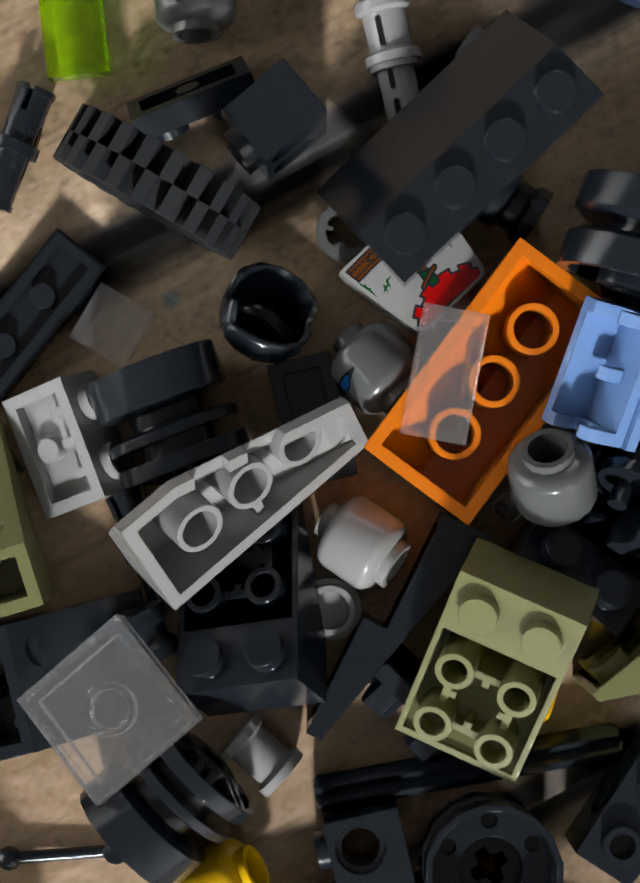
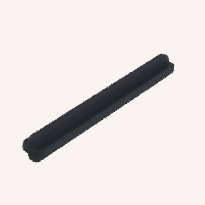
M605 723L538 735L519 776L619 759L623 756V743L619 728L613 723ZM443 752L428 762H423L419 757L320 774L314 778L313 788L319 810L329 811L497 781L503 778Z

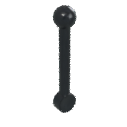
M107 844L20 851L14 846H6L0 850V867L7 871L15 870L20 864L105 858L107 862L117 865L123 861Z

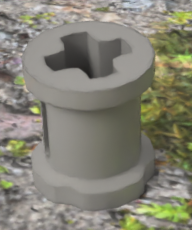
M255 712L233 734L220 751L219 756L225 762L233 759L260 783L259 792L268 797L293 771L301 760L303 753L296 747L289 750L261 725L263 718Z

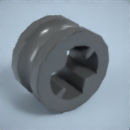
M328 207L320 215L317 223V242L321 251L328 258L338 262H350L366 245L360 241L355 247L350 249L344 242H339L333 246L328 241L326 234L333 233V227L328 224L338 216Z

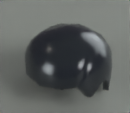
M258 262L242 267L234 275L220 302L218 314L219 327L223 330V337L234 350L253 361L280 364L299 354L302 347L311 337V325L318 311V303L302 279L284 267Z

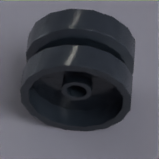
M609 169L588 170L583 175L574 207L587 221L594 225H580L566 231L556 264L563 270L620 293L640 297V174Z

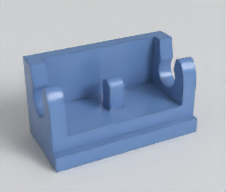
M586 295L544 410L543 421L552 426L577 431L575 434L576 438L635 453L640 440V309Z

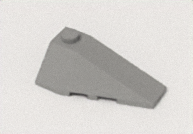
M339 397L165 482L115 524L108 534L134 571L176 611L363 450V446L368 439L350 402L343 397Z

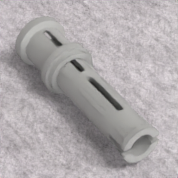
M364 0L353 7L355 17L362 19L370 56L364 60L366 70L370 71L371 76L378 77L387 122L420 92L415 67L420 65L419 59L422 56L419 46L412 44L405 11L410 5V0Z

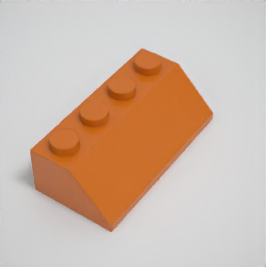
M521 237L518 238L363 448L458 520L469 525L508 473V458L515 445L533 432L539 431L544 425L545 421L542 420V416L586 295L602 298Z

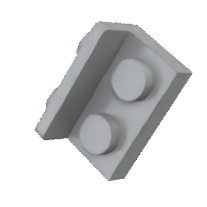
M94 370L60 376L2 402L46 520L125 491L118 475L133 469L131 454L112 460L109 450L122 440L116 425L99 426L85 390L87 384L98 379Z

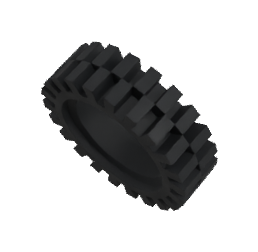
M81 105L53 155L54 159L63 166L77 173L83 179L95 184L96 187L118 198L119 201L137 209L145 216L158 221L166 228L181 234L188 240L229 260H232L261 208L244 192L234 188L235 186L225 179L213 175V172L203 165L191 161L185 154L176 149L169 148L154 136L146 135L124 120L120 121L112 114L100 111L91 105Z

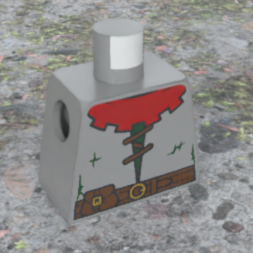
M460 234L405 287L367 246L339 272V279L363 299L420 339L438 320L450 331L472 301L467 293L487 272L465 238Z

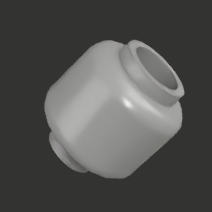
M366 496L354 497L343 506L333 502L323 512L314 529V533L321 537L317 549L319 562L358 590H367L376 584L382 588L389 585L402 569L412 549V546L406 542L408 532L405 523Z

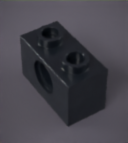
M631 731L623 744V756L611 762L565 833V837L576 854L621 883H634L640 874V736Z

